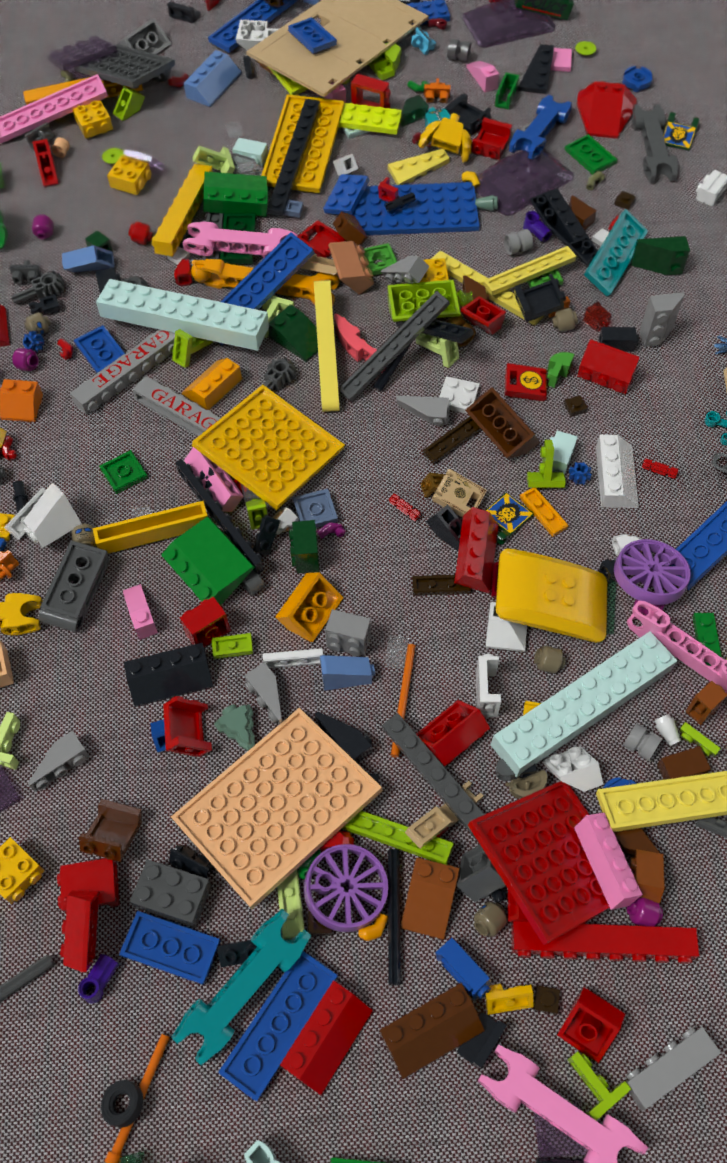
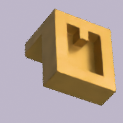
M428 473L421 482L424 497L428 498L432 492H436L446 474Z

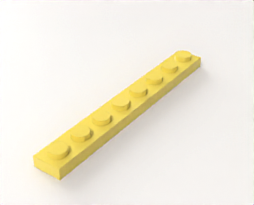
M441 250L431 258H445L448 275L463 283V276H468L483 285L484 280L488 279ZM505 290L493 296L489 293L490 300L524 319L513 292ZM544 316L528 322L535 326Z

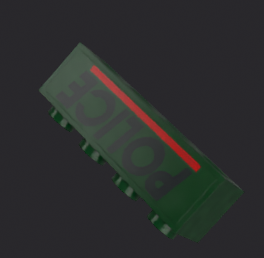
M515 0L516 8L568 20L574 6L573 0Z

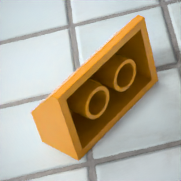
M228 358L217 360L182 391V394L205 410H209L242 380L240 366Z
M320 572L306 573L275 618L289 631L310 642H314L329 620L332 609L335 610L344 597Z

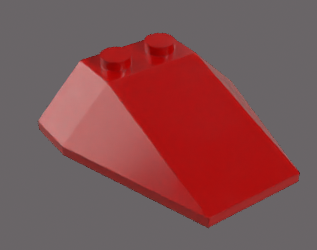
M595 81L578 92L576 105L587 134L617 139L631 118L633 106L636 105L637 99L625 84Z

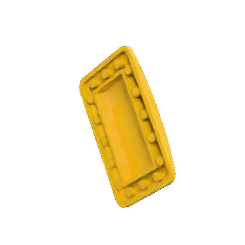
M507 548L499 556L496 613L501 619L599 643L606 638L607 579L602 573L581 565L536 553Z

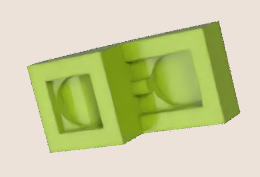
M378 56L369 63L373 72L381 80L395 76L394 70L387 66V60L383 57Z

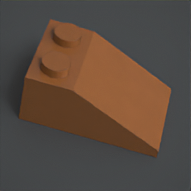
M416 857L400 929L444 940L459 868Z

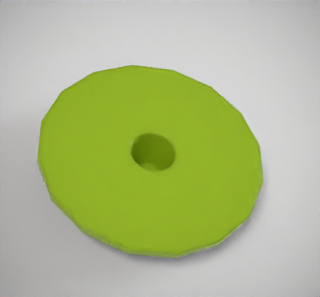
M582 41L576 44L575 49L579 54L591 55L595 53L596 46L592 42Z
M110 148L103 152L102 159L106 163L115 164L121 155L124 156V152L119 148Z

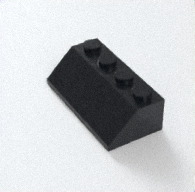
M203 643L124 662L126 679L134 707L213 688Z

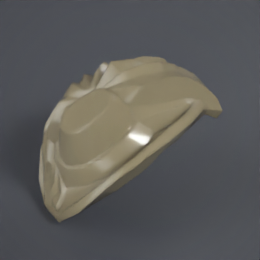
M540 770L525 778L513 779L505 785L509 787V793L512 796L520 799L543 789L547 783V773L545 770Z

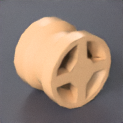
M58 137L51 151L55 156L63 158L69 150L70 144L66 139Z

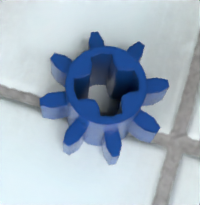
M29 331V334H24L23 345L26 349H31L35 352L43 350L44 339L42 334H37L36 331Z
M575 462L574 467L569 468V480H572L576 485H585L586 480L591 478V467H588L585 462Z

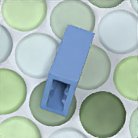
M95 245L62 253L64 270L73 273L115 267L113 252Z
M320 656L325 691L372 684V676H375L374 664H370L369 657Z

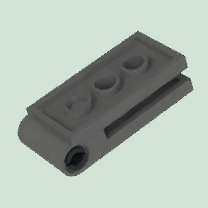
M70 541L40 606V622L72 632H79L110 563L106 550Z

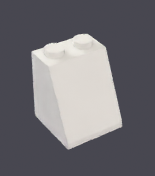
M54 483L49 485L23 520L26 525L24 530L29 538L32 539L34 544L39 543L42 548L72 531L74 527L82 524L65 494Z

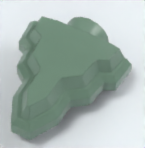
M233 704L226 707L221 713L223 716L214 723V726L219 733H225L229 739H235L240 747L249 751L255 746V736L252 732L254 726L252 717L254 713L250 704L240 707Z

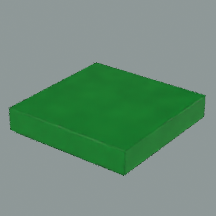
M131 450L99 466L116 494L148 479L147 473Z

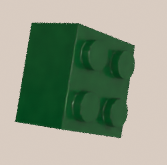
M315 520L292 522L293 529H289L292 567H296L297 574L320 572Z

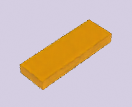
M531 488L520 494V500L534 513V516L552 537L568 529V524L537 488Z

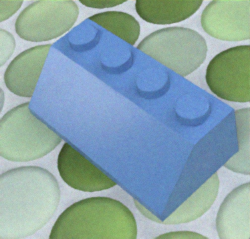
M215 50L184 82L186 98L211 107L241 75L240 69L228 54Z

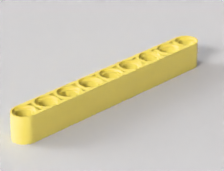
M314 281L322 412L340 411L331 281Z

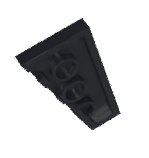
M539 45L518 86V91L539 94L547 93L555 45Z

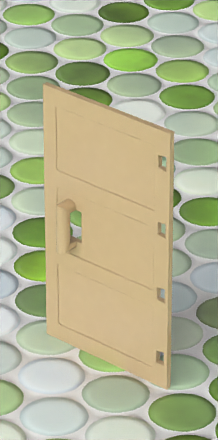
M321 0L246 51V55L325 97L392 45L416 29V27L428 20L429 16L398 0ZM311 17L313 19L319 17L321 18L320 25L337 39V45L313 54L288 31V26Z

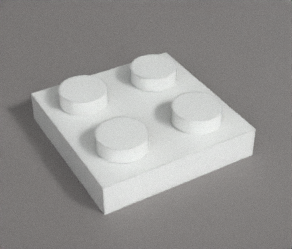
M446 376L439 397L449 398L450 410L468 414L465 410L475 402L479 383Z

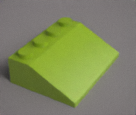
M454 280L387 285L388 306L393 322L407 321L436 291L450 303L437 318L461 316Z

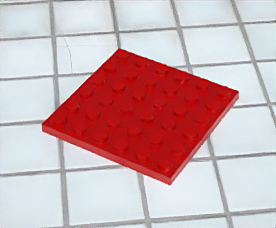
M562 781L471 820L468 824V827L543 945L610 909L574 829L589 813L571 787Z

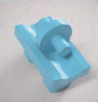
M416 27V34L411 39L412 46L418 47L424 55H428L429 50H434L436 42L429 38V34L420 27Z

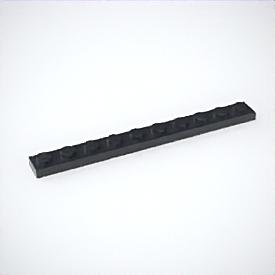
M305 99L267 208L268 214L284 215L287 201L289 200L320 108V101Z

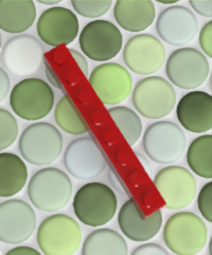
M513 921L511 925L512 954H518L519 958H531V954L540 955L543 959H553L554 955L563 956V959L575 960L577 956H586V960L591 961L600 960V957H609L610 961H623V958H632L633 962H646V959H655L656 963H669V960H678L680 964H691L692 960L699 957L696 928L581 924L543 945L529 922Z

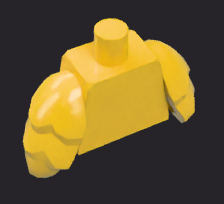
M453 113L450 119L444 117L441 121L438 120L430 123L420 135L418 146L423 148L431 142L432 146L458 154L460 149L462 162L464 163L468 161L471 154L472 141L468 131L463 129V123L458 122L459 115Z

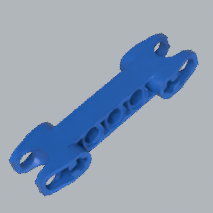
M552 95L543 98L537 107L536 114L538 116L525 131L519 129L515 131L509 145V151L513 153L518 150L527 151L529 153L528 158L535 159L539 156L546 145L545 137L557 122L564 124L568 120L573 102L557 103L553 101L554 96Z

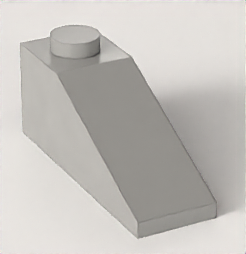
M396 395V400L400 407L436 426L449 423V398Z

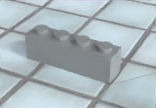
M691 1027L682 1034L684 1038L677 1044L674 1040L663 1048L666 1053L660 1057L657 1054L653 1055L645 1061L647 1066L639 1071L638 1068H635L626 1075L628 1078L626 1083L631 1088L629 1094L641 1111L646 1110L721 1054L703 1027L697 1030Z

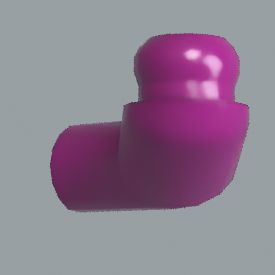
M332 522L316 531L321 539L329 533L336 534L338 537L345 535L344 526Z

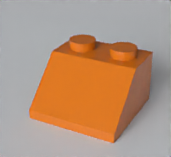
M4 379L0 389V419L35 422L43 397L38 382Z

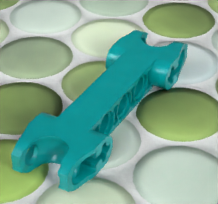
M281 909L258 928L251 937V942L257 948L208 1005L202 999H198L192 1004L171 1036L172 1040L178 1044L191 1033L203 1035L204 1042L195 1057L196 1062L200 1065L221 1051L234 1034V1029L228 1023L278 966L283 972L288 971L299 959L311 935L305 929L291 940H284L281 937V928L289 915L285 910Z

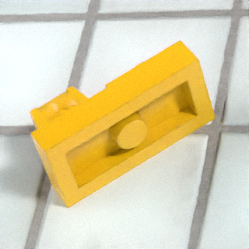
M501 983L491 985L489 987L490 991L486 993L488 1015L533 1007V990L531 985L516 986L504 990Z

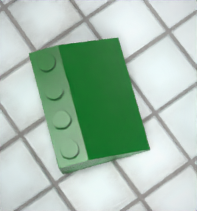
M205 171L203 212L227 214L256 213V216H266L267 176Z
M209 517L204 518L172 541L161 554L201 601L214 597L220 606L255 568Z

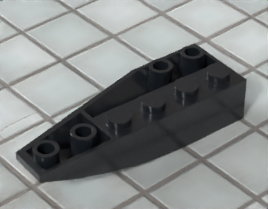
M558 188L530 198L529 201L545 226L568 246L581 262L589 267L598 250Z

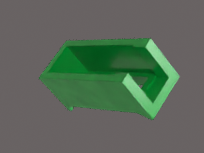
M505 72L496 93L495 107L509 110L512 99L518 89L520 75ZM506 89H510L507 101H502Z

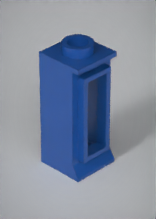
M450 938L435 952L437 961L442 963L443 967L459 984L462 983L469 995L472 994L473 1001L478 997L482 999L490 991V978L453 938Z

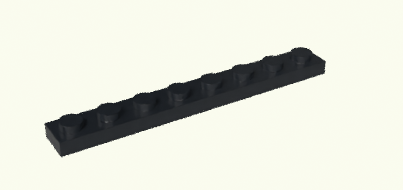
M182 459L176 461L175 464L179 475L200 501H204L205 508L231 542L255 567L253 570L257 574L264 571L262 565L264 560L261 555L255 553L251 542L242 537L243 533L238 526L234 527L229 514H224L221 504L213 500V495L208 488L205 489L202 486L203 482L200 477H195L193 469L188 463L185 464Z

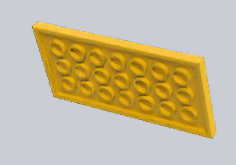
M286 95L261 175L267 176V187L275 188L305 99L320 101V108L292 190L320 193L338 131L344 101Z

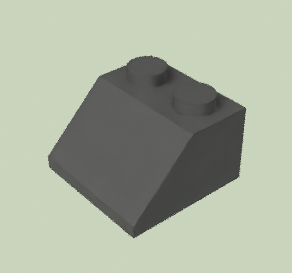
M481 845L462 855L457 887L471 900L476 902L488 897L490 893L499 888L502 889L506 886Z

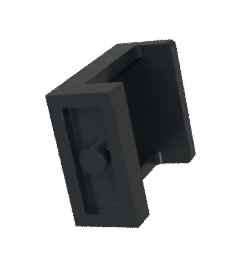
M463 93L445 109L450 115L453 113L459 115L458 122L463 123V129L467 130L469 135L472 136L482 128L484 117L491 119V108L488 107L484 111L479 110L467 103L468 95Z
M549 274V281L523 291L520 285L513 287L515 299L526 322L564 308L566 297L564 291H560L559 281L557 278L554 279L553 274Z

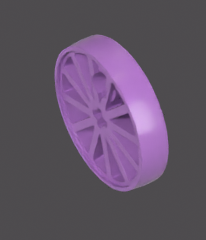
M641 539L630 542L621 550L614 564V575L620 587L631 597L653 605H664L678 600L684 594L690 580V568L686 559L670 545L656 540ZM651 552L656 553L654 558H652ZM626 575H636V576H634V577H632V578L629 579ZM641 581L644 587L642 589L635 584ZM653 586L655 593L647 591L648 587ZM662 587H663L668 593H663Z
M342 844L326 849L311 863L305 876L304 897L308 909L317 921L335 931L353 932L367 927L380 915L387 900L388 880L382 864L371 852L356 845ZM348 853L359 855V858L349 875ZM332 854H342V873L331 857ZM363 858H365L373 867L354 878ZM323 859L326 860L335 876L318 868L317 865ZM375 872L378 873L381 881L380 883H360ZM312 874L317 875L314 884H311ZM326 878L329 880L330 886L322 887L319 884V880ZM344 884L348 885V892H344ZM362 890H381V900L375 899L362 892ZM316 891L320 895L327 896L315 903L311 892ZM338 898L329 917L325 916L318 909L329 901ZM358 899L368 902L377 909L369 916ZM342 901L345 907V923L333 920ZM350 902L359 912L363 919L362 921L351 922Z

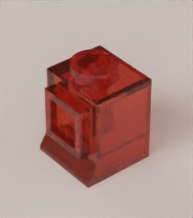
M598 301L586 308L583 321L598 332L601 330V327H608L610 325L612 315Z

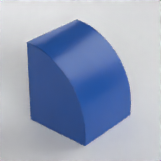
M164 719L150 723L151 734L157 753L166 750Z

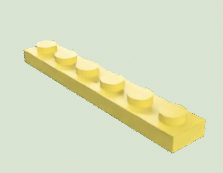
M565 246L484 280L483 286L493 296L576 261V255L568 246Z

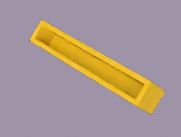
M199 501L93 528L97 548L106 550L109 554L182 535L208 516L204 501Z

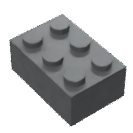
M147 859L130 903L134 908L196 928L212 884L209 879Z

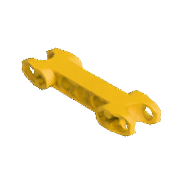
M24 593L7 594L5 601L0 602L1 632L5 635H23L40 630L41 624L39 620L25 617V615L31 610L39 609L43 602L42 598Z

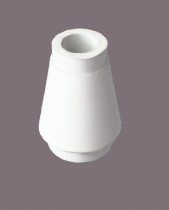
M670 714L654 721L656 724L655 728L670 746L681 742L675 720L671 718Z

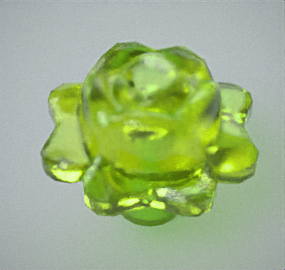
M459 290L456 294L459 297V307L465 306L473 300L472 291L464 293L462 290Z

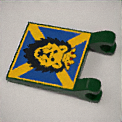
M670 112L663 133L665 145L690 151L700 118L694 117L691 126L675 123L676 113Z
M507 492L485 510L491 513L498 524V528L502 530L498 534L496 541L500 545H503L513 533L534 516L532 511Z

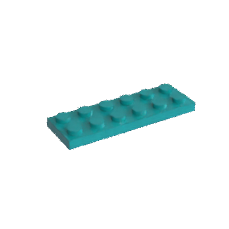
M626 209L620 214L584 273V276L605 296H609L631 261L637 239H644L648 232Z

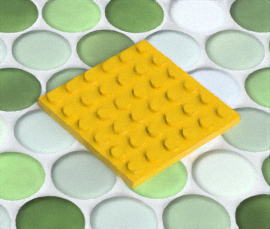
M261 385L192 441V446L275 510L279 509L337 456L345 446V444L264 385Z

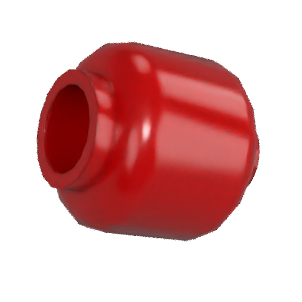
M136 221L134 224H131L128 236H130L132 242L146 245L148 241L151 242L153 232H151L149 225Z

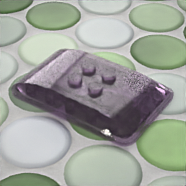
M503 0L486 4L467 11L462 15V19L477 45L483 48L551 33L556 28L550 16L516 8L515 0Z
M545 149L535 159L528 158L529 153L527 151L519 150L479 173L477 177L481 185H476L475 191L482 197L498 196L497 210L505 216H511L531 204L530 198L555 188H560L573 180V172Z

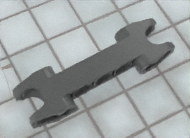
M654 104V108L651 111L643 110L640 105L633 106L632 127L634 130L641 129L647 156L643 158V171L649 182H655L657 174L666 175L669 181H676L678 160L676 155H668L661 130V128L665 127L666 117L660 104Z

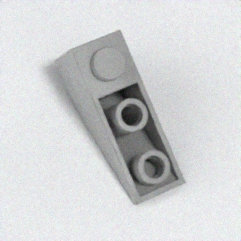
M408 256L382 269L381 273L390 283H419L429 266L420 256Z
M263 662L244 675L246 680L244 685L250 694L254 692L257 696L256 701L262 709L264 707L269 712L267 715L273 724L277 722L279 725L283 721L276 676L266 663Z
M73 730L53 743L31 777L28 784L35 792L45 789L50 782L56 778L63 777L67 774L68 770L83 764L86 758L89 757V754Z

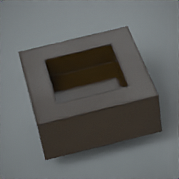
M621 191L614 205L629 210L635 202L636 196Z
M581 395L564 400V406L570 417L587 413L588 408Z
M308 911V933L311 936H331L332 929L322 925ZM321 911L327 917L331 913V911Z
M537 985L533 1011L557 1015L560 990Z

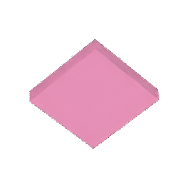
M554 48L550 71L570 72L572 49Z

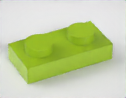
M251 633L212 638L213 658L253 654Z
M686 722L679 730L682 733L681 737L689 743H696L708 757L710 755L714 757L721 749Z

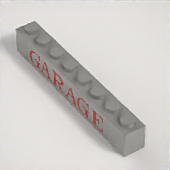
M160 329L70 392L73 403L86 415L95 411L100 405L110 400L111 397L173 353L175 333Z
M147 376L132 389L135 401L196 436H200L221 419L210 410H205L196 402L189 401L183 395L173 392L169 387H164L155 379H150Z

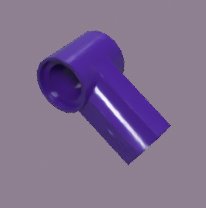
M527 212L523 229H528L539 240L546 242L552 236V231L539 220L540 216L537 212Z
M101 954L87 978L80 982L78 986L79 995L87 1003L94 1004L99 1002L103 997L104 988L119 963L107 955ZM91 986H96L95 992L87 996V989Z

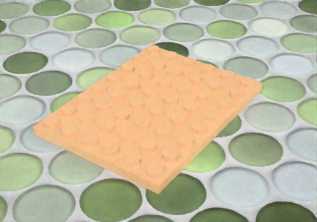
M298 708L174 813L171 818L252 910L377 797L383 789L312 719Z

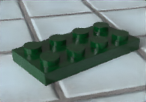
M256 213L224 214L223 229L255 232ZM221 252L220 259L228 264H253L254 254Z

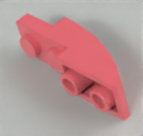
M334 314L336 334L344 349L357 362L362 359L367 361L377 349L371 347L364 339L360 338L358 327L353 326L346 318L341 317L339 314Z

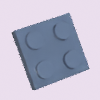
M328 488L293 497L299 521L315 520L316 528L325 526L330 522H338Z

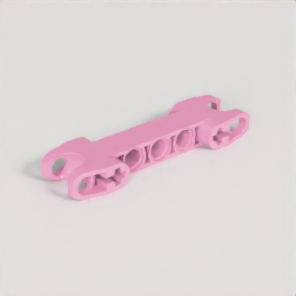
M194 222L188 224L187 228L188 234L195 238L185 239L183 241V248L189 253L200 256H210L213 254V251L262 255L264 259L292 231L281 228H271L268 230V233L219 229L218 225L212 222ZM192 228H197L199 231H193ZM187 244L196 245V247L192 248L189 247Z
M638 601L632 608L633 614L627 620V624L637 636L642 637L651 631L673 656L707 680L720 685L725 693H727V660H724L672 624L669 615L658 607L645 601ZM645 607L648 610V614L646 616L641 614L638 608ZM638 619L641 621L642 626H634L632 620Z
M498 1044L494 1052L507 1064V1078L502 1081H496L481 1074L477 1081L497 1102L514 1113L517 1112L521 1103L586 1148L588 1152L583 1160L584 1163H618L617 1155L622 1147L630 1148L642 1155L646 1153L648 1147L627 1126L609 1115H606L601 1125L536 1080L535 1077L540 1068L522 1054L513 1052Z

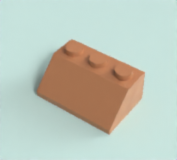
M353 241L328 244L339 279L359 295L374 284L373 273L368 267L369 262L364 255L365 250L361 245H357Z

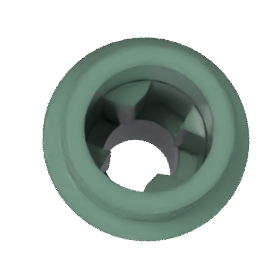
M490 195L476 199L475 205H477V209L494 211V209H498V196Z

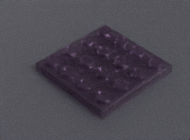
M94 35L89 37L87 41H77L76 45H66L63 47V50H53L47 55L49 62L65 71L113 53L117 49L114 44Z

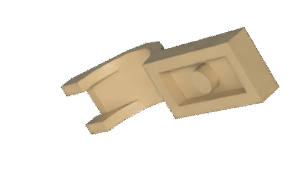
M468 781L462 786V789L477 804L484 795L482 793L477 796L473 795L468 790L472 783ZM446 804L440 808L436 806L407 828L405 834L421 849L447 827L456 824L459 819Z

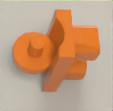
M436 78V83L424 84L426 102L432 103L434 102V97H440L441 103H447L448 98H450L451 85L439 83V78Z
M9 550L6 552L0 551V581L5 576L11 579L13 575L10 572L19 565V562Z

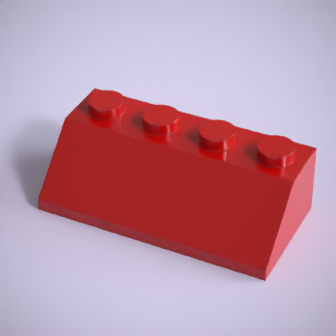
M472 507L463 515L454 581L456 584L485 593L491 592L498 524L488 511Z
M333 980L280 1066L321 1096L373 1010L353 993Z

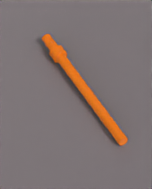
M408 644L398 704L397 713L403 719H405L416 647L414 644ZM393 742L391 757L398 758L400 749Z
M161 1034L139 1085L144 1098L170 1037ZM134 1123L120 1129L111 1151H108L104 1162L120 1163L122 1158L120 1154Z

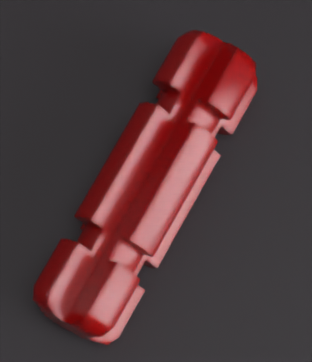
M647 458L644 459L642 464L643 469H652V472L664 476L667 474L668 477L673 479L676 478L679 470L675 467L669 468V465L660 462H652V460Z
M393 494L389 498V502L393 506H397L396 508L405 515H410L409 518L413 521H417L420 518L421 512L416 508L413 509L412 505L404 499H400V496L397 494Z

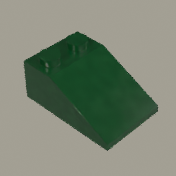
M686 236L637 239L631 266L663 275L683 274L690 253Z
M290 304L269 322V337L303 361L307 362L318 353L317 327L302 311Z

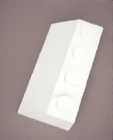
M599 435L596 454L601 507L638 508L632 445L619 435Z

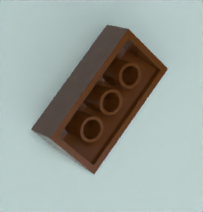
M493 387L465 410L507 459L525 455L540 443L531 429Z
M462 983L381 1028L379 1032L402 1079H405L484 1032V1028Z

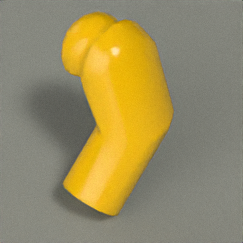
M463 172V182L471 181L475 188L480 187L481 184L475 172Z

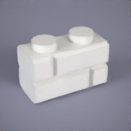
M713 170L710 175L707 174L703 184L700 183L696 189V200L713 206L727 188V175L721 174L717 170Z

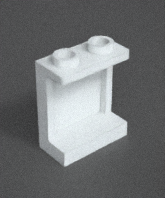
M492 654L478 656L476 667L477 708L480 709L484 717H498L501 704V694H488V676H496L499 664V656Z

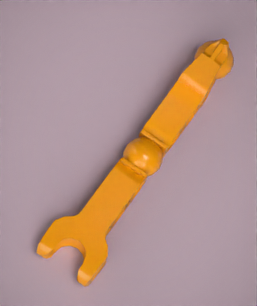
M221 259L192 260L191 274L195 281L204 283L207 286L218 289L222 287L235 288L254 268L228 264ZM322 272L314 276L294 274L276 293L306 298L315 305L314 281L331 280V290H334L338 287L339 278L336 274L332 275ZM331 292V296H332V306H333V305H334V302H335V297H334L333 293Z

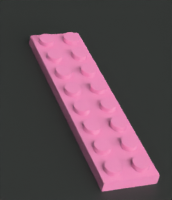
M94 75L0 116V144L34 130L45 122L50 123L53 120L62 118L72 113L73 109L79 105H88L92 101H99L108 97L99 75Z

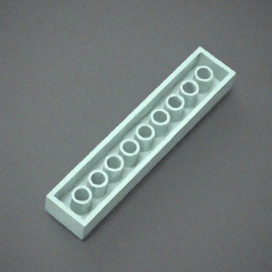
M109 279L96 301L100 317L173 333L181 329L192 337L258 351L269 328L268 312L113 279Z
M649 631L496 733L490 745L499 757L508 764L517 778L530 766L536 765L671 672L677 660Z

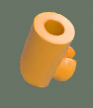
M380 913L373 925L358 931L359 937L365 941L380 938L386 926L388 916Z

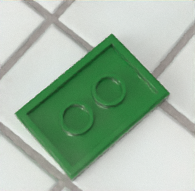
M589 134L566 145L564 149L592 175L597 171L602 172L617 164L618 160Z

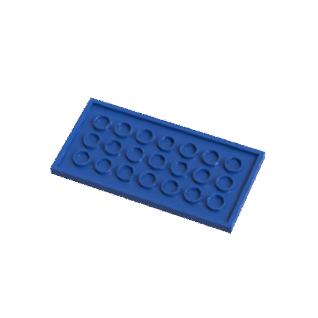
M471 182L391 185L398 188V196L402 197L406 194L414 193L416 200L405 205L404 208L396 209L390 213L385 209L387 201L379 198L378 186H367L352 214L356 217L366 235L479 231L477 205H475V187Z

